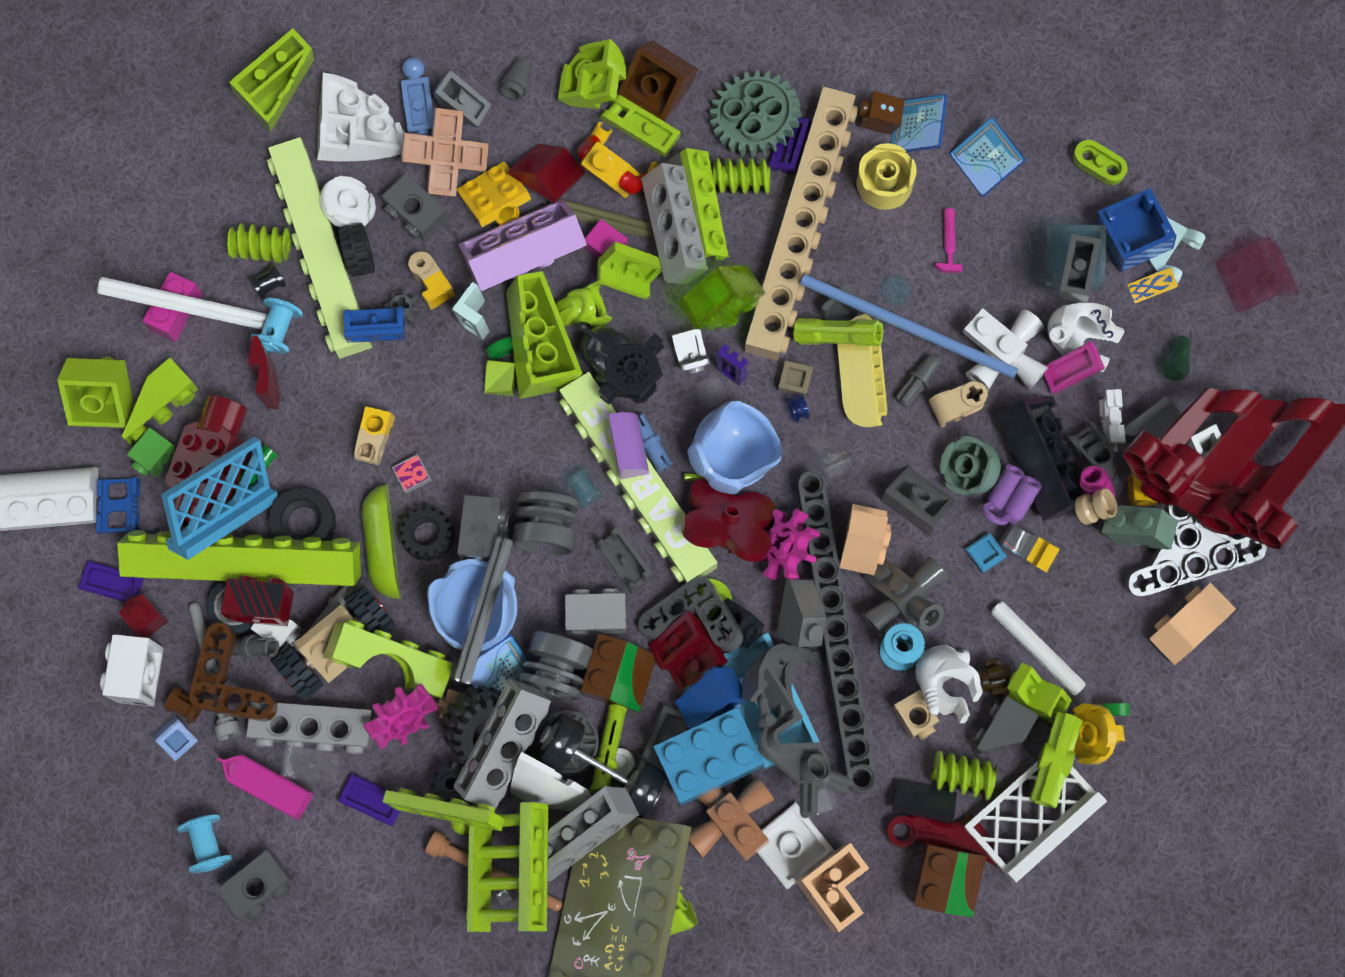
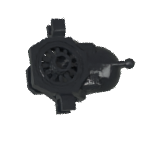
M585 322L578 323V330L585 333L580 342L579 354L584 362L597 374L596 382L602 387L598 391L601 395L600 398L608 405L616 397L629 398L636 404L645 403L657 391L656 381L663 376L656 357L665 347L662 344L664 342L663 339L654 333L648 339L645 346H643L641 342L635 339L630 340L626 335L618 333L613 328L598 326L590 330Z

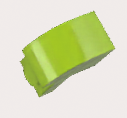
M1021 663L1018 670L1012 674L1007 687L1010 691L1007 697L1035 712L1042 720L1052 724L1055 714L1057 712L1065 713L1072 701L1063 688L1042 680L1033 667L1025 663Z

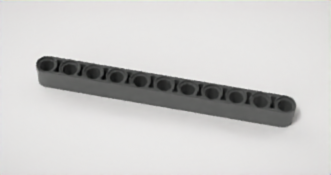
M808 471L799 478L797 495L800 511L808 514L811 510H818L824 517L820 521H813L808 517L803 524V530L807 527L818 530L820 536L817 538L825 539L828 543V548L818 550L812 543L817 538H812L808 542L807 553L816 557L815 563L809 562L811 577L827 617L823 636V648L845 776L852 780V786L848 788L853 793L865 794L874 786L876 774L826 486L820 473ZM806 482H813L818 486L819 490L809 493L804 490L803 485ZM821 567H828L832 570L833 576L829 579H823L818 575L817 570ZM827 595H832L838 600V606L828 608L823 604L822 599ZM837 624L843 629V635L841 637H832L828 633L827 627ZM837 653H842L848 658V665L838 667L833 663L832 657ZM841 683H848L853 687V694L849 697H844L838 692L837 686ZM847 712L856 714L859 719L858 725L854 727L847 726L843 722V715ZM852 742L860 743L864 749L863 755L860 757L852 756L848 752V744ZM857 772L865 773L869 778L868 786H856L853 781V775Z

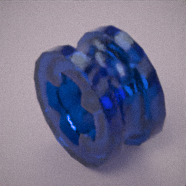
M799 394L796 399H792V397L787 398L795 423L799 422L800 418H805V420L810 418L808 407L802 394Z

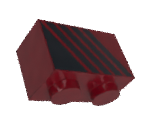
M239 576L238 580L227 579L220 614L230 622L288 627L294 591L285 584V581L276 578H268L267 582L257 581V579L249 576Z

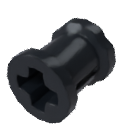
M274 263L270 265V269L260 275L248 277L261 299L265 298V294L275 288L287 286Z

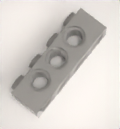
M661 163L641 178L664 281L687 285L706 272L708 267L684 166Z
M509 678L453 786L464 800L475 804L489 805L496 809L498 803L504 798L521 752L525 753L527 747L532 744L535 732L549 710L551 700L539 689Z
M251 702L250 707L259 710L261 715L262 710H268L269 705L264 702L262 704ZM277 703V713L271 720L266 722L248 720L246 737L255 741V746L271 748L274 742L285 743V748L303 750V745H315V750L321 752H333V747L345 748V753L363 754L364 749L372 750L373 741L363 725L366 722L373 721L376 714L372 710ZM281 719H287L288 728L285 732L277 734L275 732L276 723ZM311 721H317V732L312 736H306V725ZM339 724H347V735L343 738H336L334 734L335 728Z
M605 786L548 830L547 882H551L639 815L626 788Z

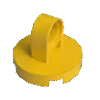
M1083 703L1072 710V712H1075L1074 716L1083 720L1073 751L1079 759L1077 760L1079 763L1093 765L1103 763L1113 753L1116 743L1125 742L1124 727L1116 725L1110 711L1101 704Z

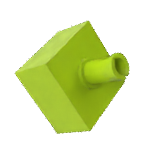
M102 357L101 359L67 358L57 381L68 426L125 428L134 406L125 360H114L111 357Z

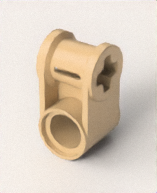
M972 381L952 390L941 392L928 401L940 427H945L947 422L952 420L957 422L981 410L987 400L988 392L982 383ZM969 392L973 396L979 395L977 402L974 399H967Z

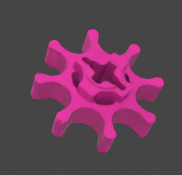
M775 509L773 511L775 524L770 531L765 530L771 539V547L766 558L760 561L766 562L769 560L768 567L763 575L776 581L780 571L784 568V577L799 578L797 565L802 559L811 563L816 562V557L807 553L808 542L812 538L820 536V532L810 527L803 530V524L808 518L807 513L795 509L792 518L787 522L788 515Z
M419 684L409 695L405 694L401 687L395 689L396 696L393 700H387L383 705L376 703L372 706L378 717L373 721L366 722L363 727L371 739L375 740L380 749H384L388 742L394 738L398 739L401 745H405L408 742L407 735L409 733H416L420 728L424 730L429 728V724L424 716L438 710L439 706L432 696L429 695L423 684Z

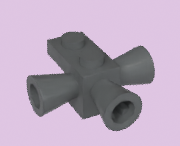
M928 557L912 578L886 558L883 565L877 564L875 575L865 574L863 576L866 583L886 600L861 614L865 623L879 637L883 636L897 616L908 624H913L916 621L924 631H931L942 622L944 617L943 607L929 601L925 592L948 580V575L932 557Z

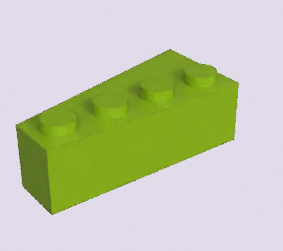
M543 271L517 275L507 289L506 295L519 399L559 391L578 379L583 373Z

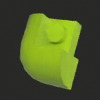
M611 39L588 43L579 47L580 52L574 56L569 65H564L558 100L569 106L600 109L601 103L616 100L618 81L626 79V66L619 47Z

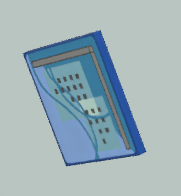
M942 94L905 100L901 126L892 133L891 144L901 146L906 152L941 148L948 95Z
M994 117L989 118L949 153L982 197L1026 161V158Z
M509 634L499 643L479 654L471 685L475 690H477L478 686L485 685L487 688L491 686L502 692L509 678L518 681L521 673L532 675L535 673L523 668L524 661H528L513 636Z

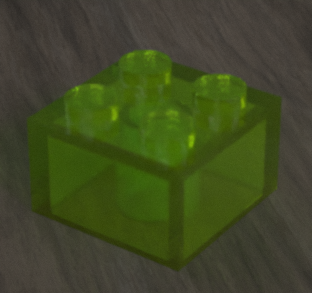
M748 265L718 266L678 302L696 330L728 329L739 321L738 317L743 312H748L759 304L758 299L765 294V291Z

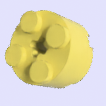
M890 143L875 146L862 157L859 165L856 185L862 201L881 210L894 209L903 205L912 192L916 177V164L913 158L911 159L906 150L901 146Z

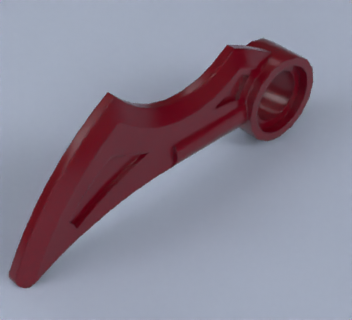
M971 814L954 823H943L915 815L898 816L892 819L886 827L888 842L897 848L910 846L914 841L924 843L926 841L986 856L985 861L999 868L963 828L974 818ZM979 822L973 827L981 837L991 838ZM904 824L909 828L910 835L907 840L900 841L895 838L893 834L895 825ZM987 842L988 845L993 849L994 843Z

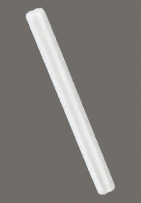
M105 277L99 279L97 292L102 295L261 330L268 314Z

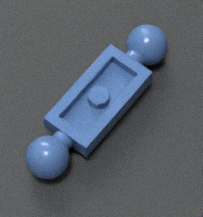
M411 57L406 59L402 65V72L409 80L401 81L408 133L431 136L429 133L432 132L434 108L430 81L428 77L420 78L424 73L422 61Z

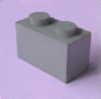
M579 589L573 590L572 594L565 595V627L567 635L627 633L625 593H620L618 589H604L602 594H590L589 590Z

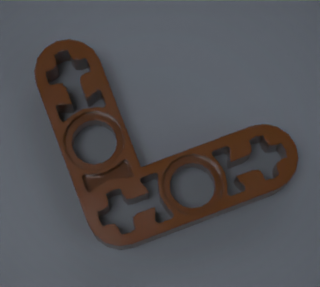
M224 623L212 624L205 633L189 693L191 703L195 707L208 712L260 722L271 720L276 715L278 709L277 702L272 696L264 692L224 685L236 642V635L233 629ZM223 631L227 638L226 640H220L218 645V641L214 637L215 635H220ZM212 648L217 651L218 648L220 651L223 652V655H220L215 652H210V650ZM211 659H218L220 662V668L215 674H207L205 670L207 662ZM207 689V692L219 696L218 702L212 699H205L203 702L199 698V694L205 693ZM237 693L240 695L241 703L236 709L230 710L227 708L226 700L231 694ZM264 700V703L269 705L268 710H262L261 715L259 710L248 707L249 701L262 704Z

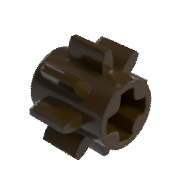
M999 658L984 661V668L978 670L983 692L991 690L992 697L1007 694L1006 686L1009 685L1012 676L1008 663L1000 664Z

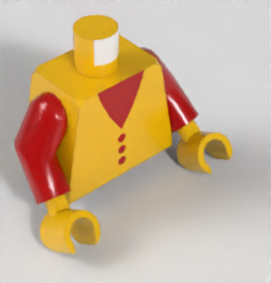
M598 122L591 135L579 146L577 151L578 157L583 160L581 165L584 169L626 199L629 194H636L643 190L641 178L656 168L658 163L651 162L647 173H638L630 164L603 145L612 133V129L605 131L601 128L603 123Z

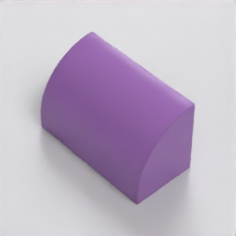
M629 412L608 414L620 480L648 475L649 468L638 415Z

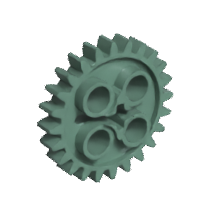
M756 70L754 77H750L748 72H745L743 80L734 76L735 84L731 85L725 82L726 91H717L720 100H712L715 109L710 110L712 118L710 123L712 129H714L716 139L720 138L721 145L723 147L728 145L731 153L739 148L742 157L748 150L751 152L752 158L755 157L758 150H761L763 156H766L767 148L777 152V143L786 146L785 136L794 137L792 128H799L797 118L801 117L800 101L797 98L796 90L791 89L789 81L782 83L781 75H777L772 80L770 71L764 77H761L759 70ZM762 94L758 98H752L754 95ZM735 111L741 112L737 116H730ZM776 111L780 112L777 115H770L771 113ZM754 129H758V130H759L758 132L753 133V134L749 133L750 131H752V130H754Z

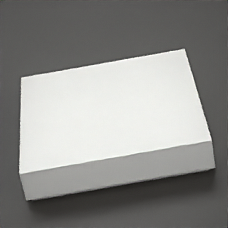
M796 802L762 829L770 842L757 852L786 889H789L796 883V880L835 851L810 819L801 817L799 813L800 807Z

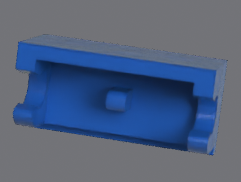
M404 307L356 311L344 310V337L347 343L406 340Z

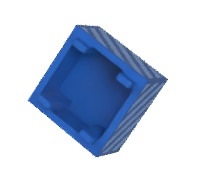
M1151 188L1097 212L1096 226L1121 272L1174 249L1177 235Z

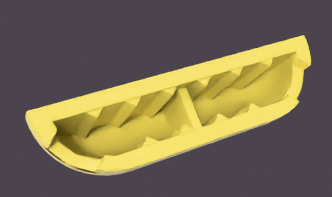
M863 314L851 319L850 321H855L858 319H872L869 315ZM838 344L842 400L846 416L854 424L861 427L872 428L882 426L881 416L887 415V400L881 345L877 347Z

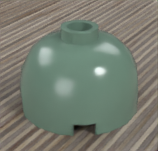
M970 436L960 437L962 439L955 443L951 442L946 447L940 463V472L944 474L947 488L954 493L968 496L986 493L996 484L1000 476V457L995 448L983 439Z

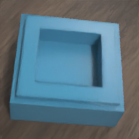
M990 532L965 549L982 574L1007 557Z

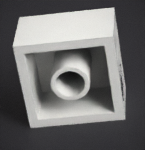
M112 635V641L107 644L105 657L108 661L107 671L102 674L100 688L103 691L102 695L121 704L154 707L163 647L149 638Z

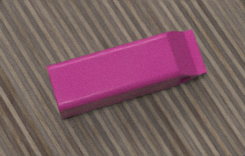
M238 755L225 760L217 758L218 761L222 762L227 782L298 821L314 793L245 755Z

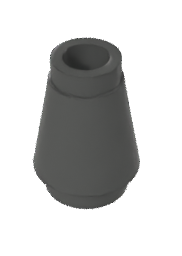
M518 58L501 81L500 91L505 98L519 101L526 95L532 68L529 60Z

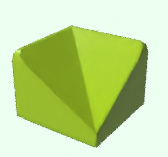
M488 360L486 364L484 393L513 396L516 380L515 363Z

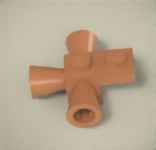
M755 776L737 799L731 793L725 796L721 788L697 798L709 808L706 812L710 820L691 830L689 842L702 858H704L722 835L728 843L734 846L745 861L770 842L749 816V813L775 800L758 777Z

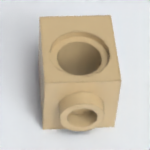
M921 690L893 706V712L910 739L918 736L920 740H923L936 732L933 726L939 722V719L929 712ZM913 710L922 712L925 717L924 723L921 725L912 723L909 713Z

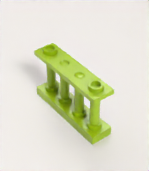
M522 802L520 803L519 814H497L505 819L503 827L520 826L519 845L492 846L491 829L468 825L467 932H491V922H518V931H547L548 804ZM519 858V877L492 878V859ZM491 890H519V909H491Z

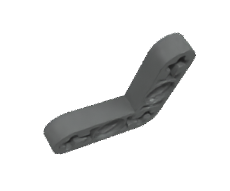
M704 576L693 578L646 611L639 619L638 627L640 632L647 638L655 640L686 611H691L694 615H699L713 642L723 651L732 652L738 649L743 641L742 631L718 589ZM704 587V594L700 596L699 589ZM690 596V599L693 601V603H691L686 597ZM677 602H683V610L677 615H672L673 605ZM715 607H720V616L710 621L708 619L709 612ZM664 613L669 620L665 621L664 619L666 618L662 614ZM655 620L656 628L654 630H651V622ZM723 626L730 632L729 636L731 639L727 642L725 641V634L720 629Z

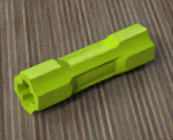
M798 318L794 323L793 335L795 342L799 344H855L858 346L879 347L882 343L884 330L882 322L878 320L833 321L817 318Z

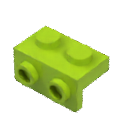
M614 242L598 259L599 284L645 300L650 296V283L662 272L659 257L618 242Z

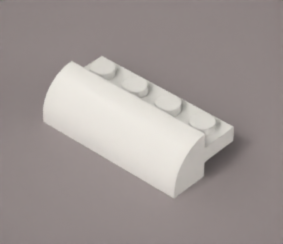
M87 467L0 475V531L96 523L98 468Z

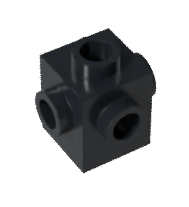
M450 762L449 767L440 766L439 772H434L431 779L430 789L434 790L433 794L442 797L444 802L450 803L451 798L467 802L455 788L449 790L446 787L449 779L457 780L464 765Z

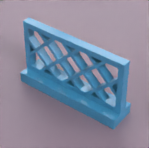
M256 437L249 439L161 494L171 537L166 540L168 549L189 560L274 504L273 502L276 498L278 499L277 491L269 486L260 439ZM252 450L253 455L248 466L243 465L246 454ZM231 464L232 466L226 479H219L224 467ZM240 468L245 469L246 471L240 484H233ZM256 473L258 482L248 487L253 474ZM206 478L209 479L203 494H197L200 483ZM218 482L223 484L215 500L211 498V495ZM231 487L237 489L234 497L226 501ZM184 493L185 496L179 510L175 509L173 499ZM193 498H199L200 500L194 514L187 513ZM208 502L214 503L212 510L202 517ZM184 518H191L189 525L180 531Z

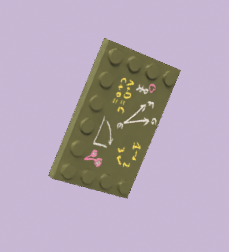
M634 818L572 865L548 977H662L691 827Z

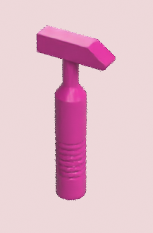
M947 208L943 210L944 251L947 254V264L936 263L934 268L942 273H961L962 265L953 264V253L956 250L955 210Z

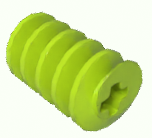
M715 158L713 179L715 187L718 186L721 194L725 193L727 186L730 187L732 194H736L738 186H741L743 194H747L750 186H752L754 194L759 193L761 186L764 187L766 194L770 193V166L767 167L765 159H761L758 167H756L753 158L749 159L747 166H744L742 158H738L735 166H733L731 158L726 159L724 166H722L719 158Z
M244 223L239 224L237 231L232 226L228 233V255L230 258H237L240 255L244 260L251 256L254 261H259L262 257L265 262H270L272 259L276 263H281L283 260L287 262L291 249L289 228H285L283 234L279 235L278 227L275 226L271 234H268L265 225H262L260 233H257L255 224L250 225L248 232L245 231Z
M938 750L935 754L930 782L936 780L937 790H941L945 782L948 783L949 792L953 793L957 785H960L961 795H965L970 787L973 791V797L976 798L980 791L984 790L985 798L989 800L995 787L997 764L992 770L991 761L986 760L980 768L979 759L973 758L968 765L967 757L964 755L956 763L953 753H949L944 760L942 751Z

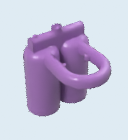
M1008 464L987 498L988 503L982 507V513L988 520L998 525L1016 524L1017 521L1023 519L1042 486L1036 479L1024 476V472L1020 468Z

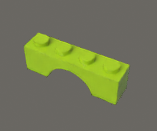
M347 619L346 623H335L323 656L324 659L349 668H361L371 657L384 654L395 660L402 669L406 689L414 691L419 684H423L432 698L443 697L454 665L444 660L446 657L444 654L428 650V653L418 650L419 645L406 640L397 643L390 640L392 635L380 630H374L373 633L363 630L364 624Z

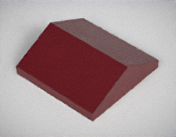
M538 144L508 171V175L554 204L580 181L585 174L584 170L565 147Z

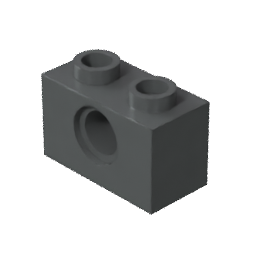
M406 173L382 195L385 204L384 211L394 221L399 218L405 224L403 226L405 231L414 239L420 237L424 242L427 241L449 219L446 209ZM411 207L420 208L419 211L414 214L407 213V211Z
M1076 234L1071 235L1058 299L1087 303L1101 239Z
M265 850L220 886L217 891L238 919L245 920L249 918L251 921L265 911L263 905L271 898H274L276 901L288 893L290 890L288 885L294 880L273 852ZM261 879L264 883V890L260 895L254 896L251 892V885L255 880Z

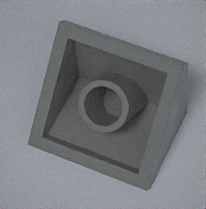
M909 466L886 489L882 498L883 503L928 536L955 503L953 498Z

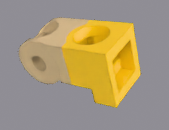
M416 252L410 257L408 266L413 278L422 282L426 288L422 296L430 310L455 296L452 286L428 253Z
M365 406L355 447V460L377 466L380 465L385 444H387L389 433L395 420V416L391 412Z

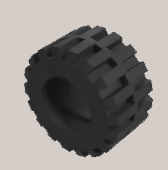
M480 685L477 690L473 687L466 689V694L462 695L459 693L455 696L456 702L454 704L450 702L447 706L449 712L443 714L442 720L446 723L441 726V732L445 735L443 739L455 755L464 763H466L479 738H473L476 728L480 723L489 718L502 693L494 687L490 686L487 688L485 685Z

